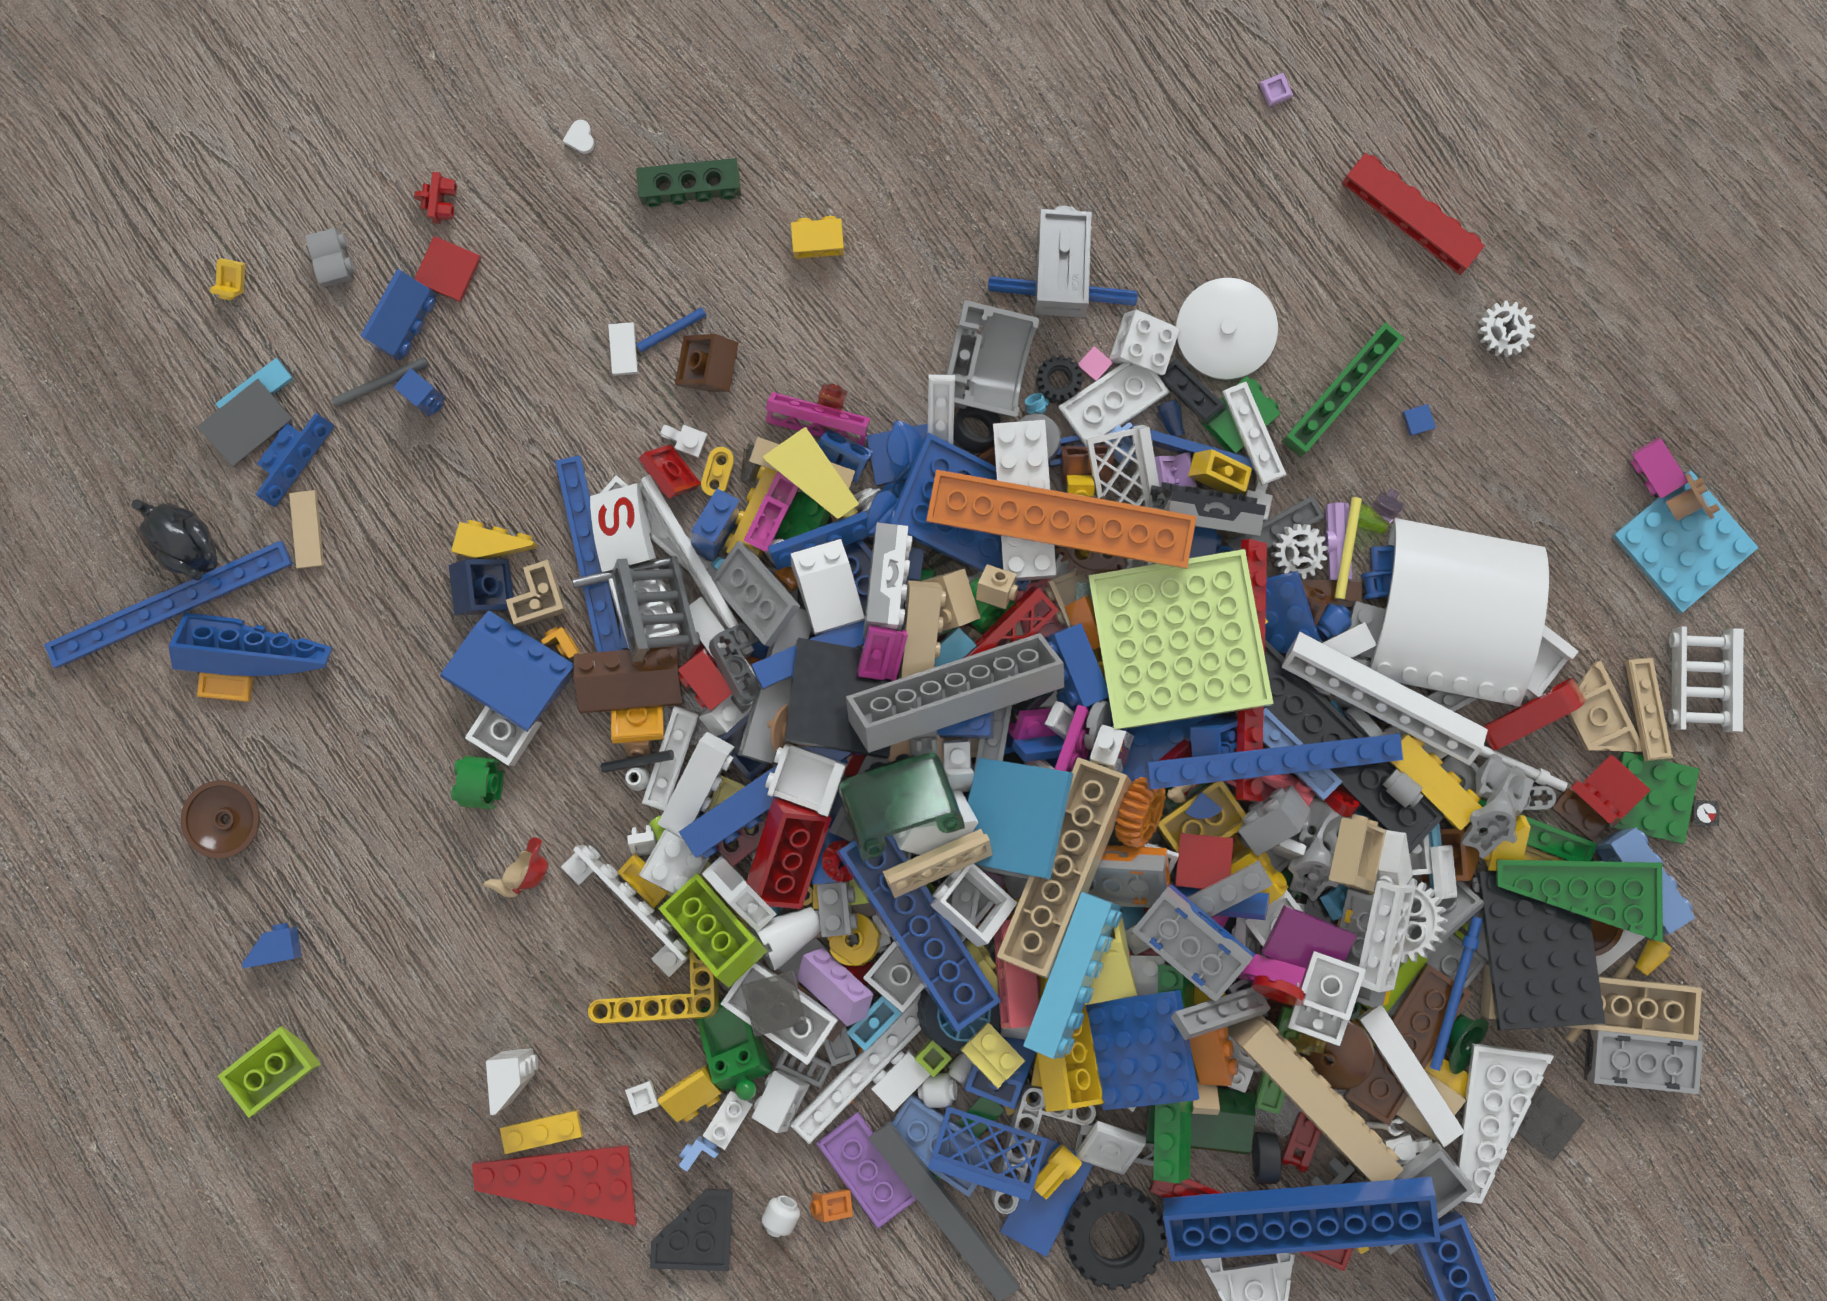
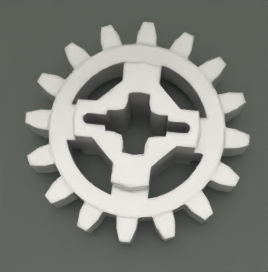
M1504 301L1501 307L1498 303L1494 304L1491 307L1492 310L1487 309L1483 313L1486 318H1481L1478 322L1484 326L1477 331L1479 334H1484V338L1480 342H1487L1489 344L1486 348L1487 351L1492 348L1496 349L1495 356L1500 355L1502 351L1505 357L1512 355V351L1517 355L1522 352L1521 348L1526 349L1530 345L1528 341L1532 340L1535 336L1529 332L1536 328L1534 324H1529L1533 316H1526L1524 314L1527 310L1526 307L1521 310L1517 309V302L1512 304L1511 307H1509L1508 301ZM1499 314H1505L1503 319L1499 317L1495 319L1494 317ZM1506 323H1507V325H1506V326H1507V331H1509V333H1508L1507 335H1506V333H1507V332H1506V327H1504V325H1505ZM1510 339L1514 341L1519 340L1515 344L1507 345Z
M1294 524L1293 529L1291 527L1284 528L1285 535L1279 533L1276 535L1280 541L1279 543L1272 544V546L1277 548V551L1271 553V556L1278 557V560L1274 563L1275 566H1283L1280 573L1286 574L1298 571L1300 578L1306 579V573L1309 576H1315L1314 569L1323 568L1320 561L1327 560V557L1322 555V553L1328 550V547L1322 546L1321 543L1325 540V537H1317L1318 529L1313 528L1310 530L1311 525L1304 524L1302 527L1300 524ZM1296 535H1304L1303 537H1300L1299 540H1295L1292 538ZM1301 563L1307 564L1305 567L1295 568L1296 566H1299Z

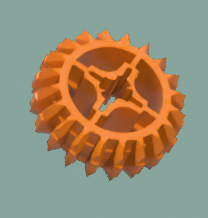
M1139 777L1133 781V784L1129 786V790L1125 792V797L1121 801L1122 804L1118 810L1117 824L1115 826L1118 841L1129 847L1133 846L1136 848L1148 844V841L1152 839L1153 833L1156 832L1157 825L1162 816V810L1165 807V788L1148 789L1147 778Z

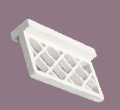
M1145 425L1134 426L1132 429L1086 439L1096 498L1100 499V497L1105 496L1110 489L1120 496L1116 502H1122L1125 499L1132 505L1140 506L1143 502L1144 507H1148L1151 485L1159 486L1150 428ZM1131 435L1133 445L1128 453L1118 448L1117 445L1122 437ZM1115 439V441L1113 442V444H1112L1111 442H1109L1108 440ZM1104 441L1111 447L1102 459L1095 454L1094 443ZM1114 449L1125 456L1118 468L1106 462ZM1129 459L1137 465V471L1132 478L1121 472ZM1104 464L1115 471L1107 484L1101 481L1099 477V472ZM1119 474L1129 480L1122 493L1111 487ZM1133 484L1140 487L1142 493L1136 503L1126 497Z

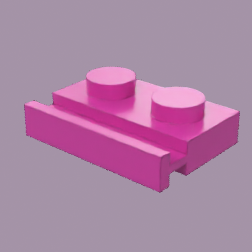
M869 625L857 670L858 676L880 680L885 678L895 681L908 637L907 631L902 630L900 632L892 628Z

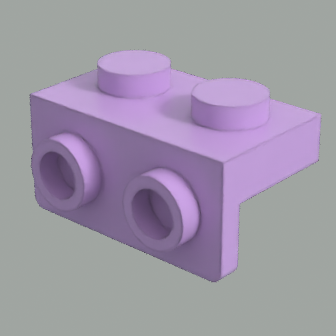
M1190 453L1155 457L1160 487L1162 482L1196 487L1195 480L1188 477L1192 463Z

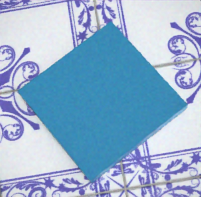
M978 758L968 804L978 820V824L973 832L981 829L983 834H987L990 839L993 855L974 864L1050 880L1073 773Z

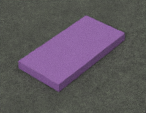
M857 1111L818 1140L816 1144L878 1229L917 1199L869 1140L870 1135L874 1132L859 1111Z

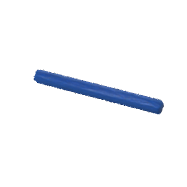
M991 276L988 281V290L1035 296L1036 281ZM1089 286V301L1133 306L1137 303V291Z

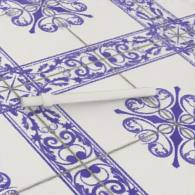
M1483 746L1479 755L1485 758H1489L1495 753L1502 757L1504 764L1509 767L1518 766L1524 770V775L1533 778L1535 783L1542 786L1548 785L1562 792L1567 788V782L1551 776L1549 771L1542 768L1535 769L1502 753L1493 751L1486 746Z

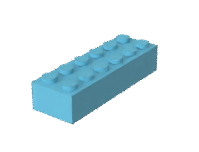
M1081 892L1023 1045L1024 1047L1052 1059L1063 1058L1066 1054H1070L1075 1039H1072L1075 1028H1080L1084 1019V1014L1081 1013L1085 1003L1088 1004L1094 992V989L1091 988L1094 977L1098 978L1103 968V963L1100 962L1103 953H1107L1113 941V938L1110 937L1113 927H1118L1122 918L1120 905L1095 895Z

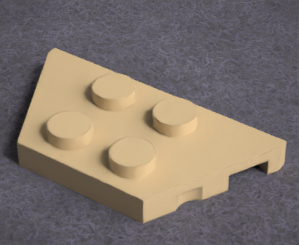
M1595 662L1577 684L1586 699L1585 703L1579 709L1568 714L1584 749L1587 751L1642 752L1639 736L1602 662Z

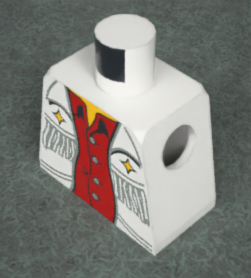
M1101 725L1090 756V762L1101 766L1105 765L1109 769L1122 773L1134 736L1126 731L1114 730L1112 727Z

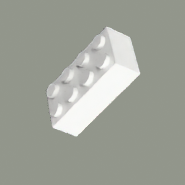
M759 961L734 983L721 1002L722 1006L806 1065L813 1060L839 1021L835 1014Z

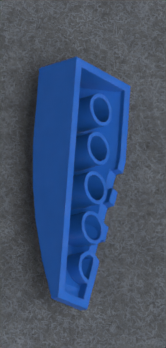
M184 613L168 646L172 669L238 676L281 675L326 668L332 652V647L304 638L299 640L291 639L289 634L280 631L278 634L266 631V627L260 625L255 627L247 626L240 619Z

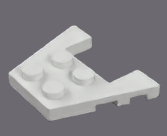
M1294 1253L1276 1254V1261L1229 1268L1222 1267L1221 1258L1201 1259L1222 1301H1288Z

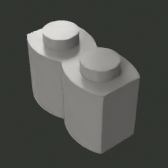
M331 228L306 235L318 283L323 288L353 280L352 272H355L352 259L346 256L345 249L348 248V242L344 233H340L336 228Z

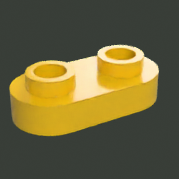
M725 447L714 448L708 456L701 486L709 497H712L716 490L710 487L713 481L719 482L718 489L726 492L734 466V456ZM720 457L726 458L724 465L717 464V460Z

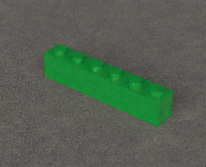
M1385 322L1281 442L1301 458L1405 338Z

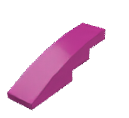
M777 471L743 540L765 552L768 551V546L771 545L799 489L798 486Z

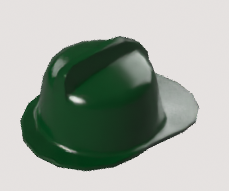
M1459 1014L1455 1019L1447 1044V1048L1452 1053L1449 1068L1453 1074H1459L1468 1066L1471 1058L1472 1043L1480 1044L1487 1033L1488 1022L1486 1019L1474 1021L1463 1014Z

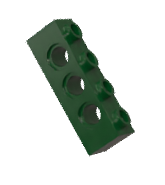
M737 158L636 168L639 199L642 205L647 207H658L661 203L668 202L674 205H681L688 200L708 202L711 198L721 197L723 200L735 199L738 195H742ZM714 177L721 179L720 183L716 186L708 184L709 180ZM688 180L696 182L692 188H685L683 185ZM664 182L671 184L669 189L665 191L658 189L660 184Z

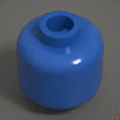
M1328 604L1316 627L1318 635L1322 640L1327 641L1347 631L1352 625L1349 617L1351 613L1344 605Z

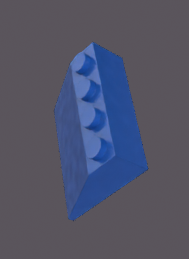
M488 611L473 627L441 672L440 677L528 732L570 682L574 664L493 612Z

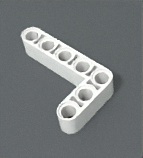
M1026 1084L1013 1114L1010 1127L1037 1135L1042 1114L1085 1125L1090 1124L1094 1120L1096 1111L1094 1106H1088V1112L1084 1116L1076 1115L1077 1108L1046 1112L1042 1087ZM1030 1092L1039 1093V1098L1034 1103L1026 1102V1096ZM1024 1117L1032 1119L1031 1125L1027 1128L1019 1127V1122ZM1008 1132L1005 1149L1017 1143L1011 1132ZM1017 1135L1019 1141L1027 1138L1024 1136ZM1033 1139L1023 1143L1025 1144L1024 1151L1028 1158L1031 1157L1035 1142ZM1011 1149L1005 1153L1012 1167L1025 1161L1022 1152L1017 1154L1012 1152ZM1003 1156L1001 1158V1162L999 1165L998 1174L1009 1169ZM1028 1163L1016 1168L1019 1181L1024 1182ZM993 1190L992 1200L995 1208L1002 1214L1012 1213L1018 1205L1019 1198L1011 1196L1008 1203L1000 1204L998 1199L1005 1193Z

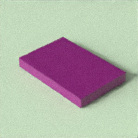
M1283 905L1261 952L1273 959L1306 968L1307 971L1314 951L1344 962L1357 936L1346 929Z

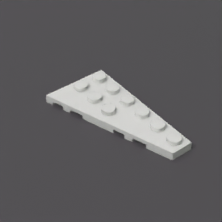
M1472 1043L1462 1128L1465 1132L1460 1137L1457 1166L1471 1181L1475 1192L1463 1200L1464 1202L1482 1204L1495 1177L1494 1173L1501 1159L1503 1160L1507 1153L1506 1149L1511 1139L1514 1138L1531 1104V1098L1537 1086H1540L1544 1078L1543 1074L1548 1064L1551 1063L1554 1057L1553 1054Z

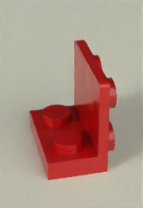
M1610 755L1583 783L1577 781L1571 787L1613 827L1650 792V789L1613 755Z

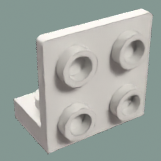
M1139 310L1124 313L1109 359L1116 364L1128 361L1156 374L1164 375L1179 333V328Z

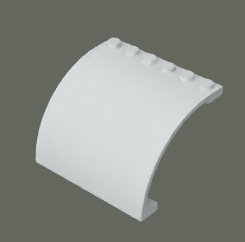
M1394 518L1388 537V545L1395 546L1390 593L1376 650L1373 652L1369 668L1398 683L1521 706L1536 664L1546 619L1549 592V566L1546 548Z

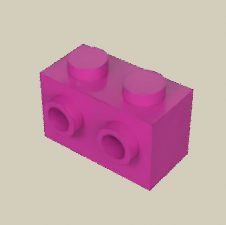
M1658 437L1631 453L1634 460L1630 462L1638 474L1643 472L1648 479L1644 484L1652 496L1657 493L1660 498H1663L1688 483L1686 476L1661 438Z

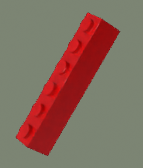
M1365 152L1342 182L1349 190L1459 275L1469 267L1485 247L1476 234L1469 233L1463 229L1457 219L1445 215L1436 203L1427 201L1421 196V192L1417 188L1408 186L1402 181L1399 174L1382 166L1381 161L1373 155L1369 156Z

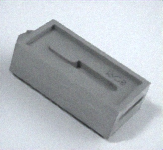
M1058 206L1055 210L1041 209L1038 223L1035 315L1086 317L1089 304L1092 212L1076 211L1072 206Z

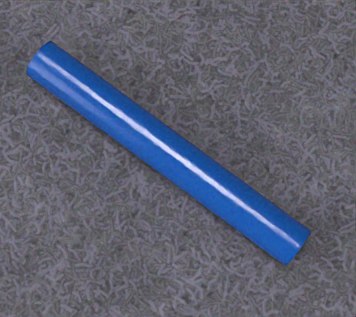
M701 307L638 342L636 345L642 353L707 315Z

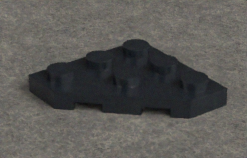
M707 1188L651 1241L650 1269L729 1271L733 1189Z

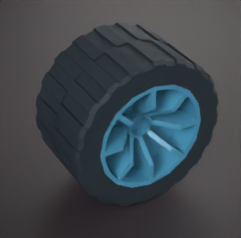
M926 989L922 990L917 1003V1018H919V1025L921 1030L924 1031L925 1036L929 1040H934L933 1042L951 1052L964 1054L960 1049L969 1042L986 1022L990 1023L996 1031L999 1030L1001 1025L999 1003L958 1032L951 1029Z

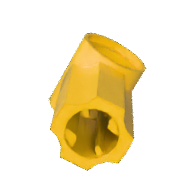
M1063 1144L1054 1150L1047 1160L1048 1163L1037 1175L1034 1189L1046 1200L1065 1179H1070L1082 1165V1161Z

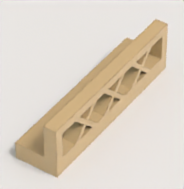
M979 829L883 871L894 898L992 856L990 839L987 834H983L982 830Z

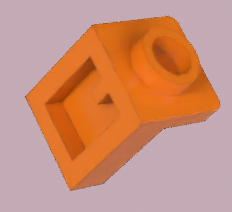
M843 1189L823 1194L818 1192L812 1193L810 1211L814 1219L821 1222H829L853 1217L850 1190Z

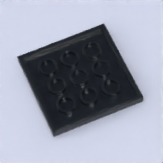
M798 637L796 640L784 741L888 759L890 757L891 745L868 753L849 722L846 696L892 682V680L858 676L857 670L863 649Z

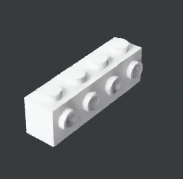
M709 732L705 733L692 754L658 825L682 838L679 831L698 819L701 811L705 813L713 800L709 796L712 790L714 792L717 791L723 780L720 777L722 770L727 771L734 759L730 755L734 746Z

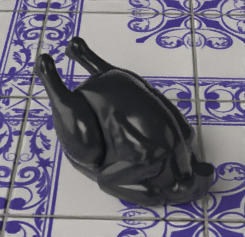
M139 499L132 501V508L140 512L144 517L139 531L150 551L156 555V560L160 566L170 572L181 573L194 580L202 578L201 572H210L216 568V548L210 530L200 518L194 517L193 512L171 503L160 504L154 507Z

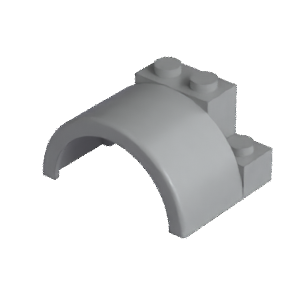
M967 300L964 301L945 375H955L954 407L965 409L968 406L1014 418L1018 416L1021 382L1031 343L1038 328L1039 318ZM983 326L981 335L977 334L979 327Z

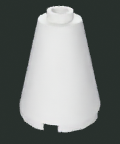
M812 907L773 917L758 933L749 926L750 931L768 950L762 957L771 970L779 969L821 932L818 909L814 911Z

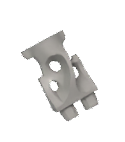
M1495 753L1476 771L1477 796L1487 798V803L1483 808L1474 810L1470 814L1469 819L1472 824L1463 834L1461 841L1466 846L1475 847L1479 851V857L1483 859L1502 841H1509L1511 843L1517 841L1515 832L1516 816L1518 817L1522 813L1534 783L1533 779L1524 775L1523 769L1518 766L1509 767L1503 763L1502 757ZM1481 828H1488L1485 833H1479Z
M1318 796L1313 798L1309 805L1311 810L1297 841L1300 843H1310L1303 856L1294 858L1288 866V869L1293 873L1289 890L1305 893L1314 902L1326 886L1338 887L1339 885L1330 881L1329 875L1337 842L1336 834L1339 833L1341 819L1344 817L1336 813ZM1309 827L1313 831L1314 835H1310L1308 833Z

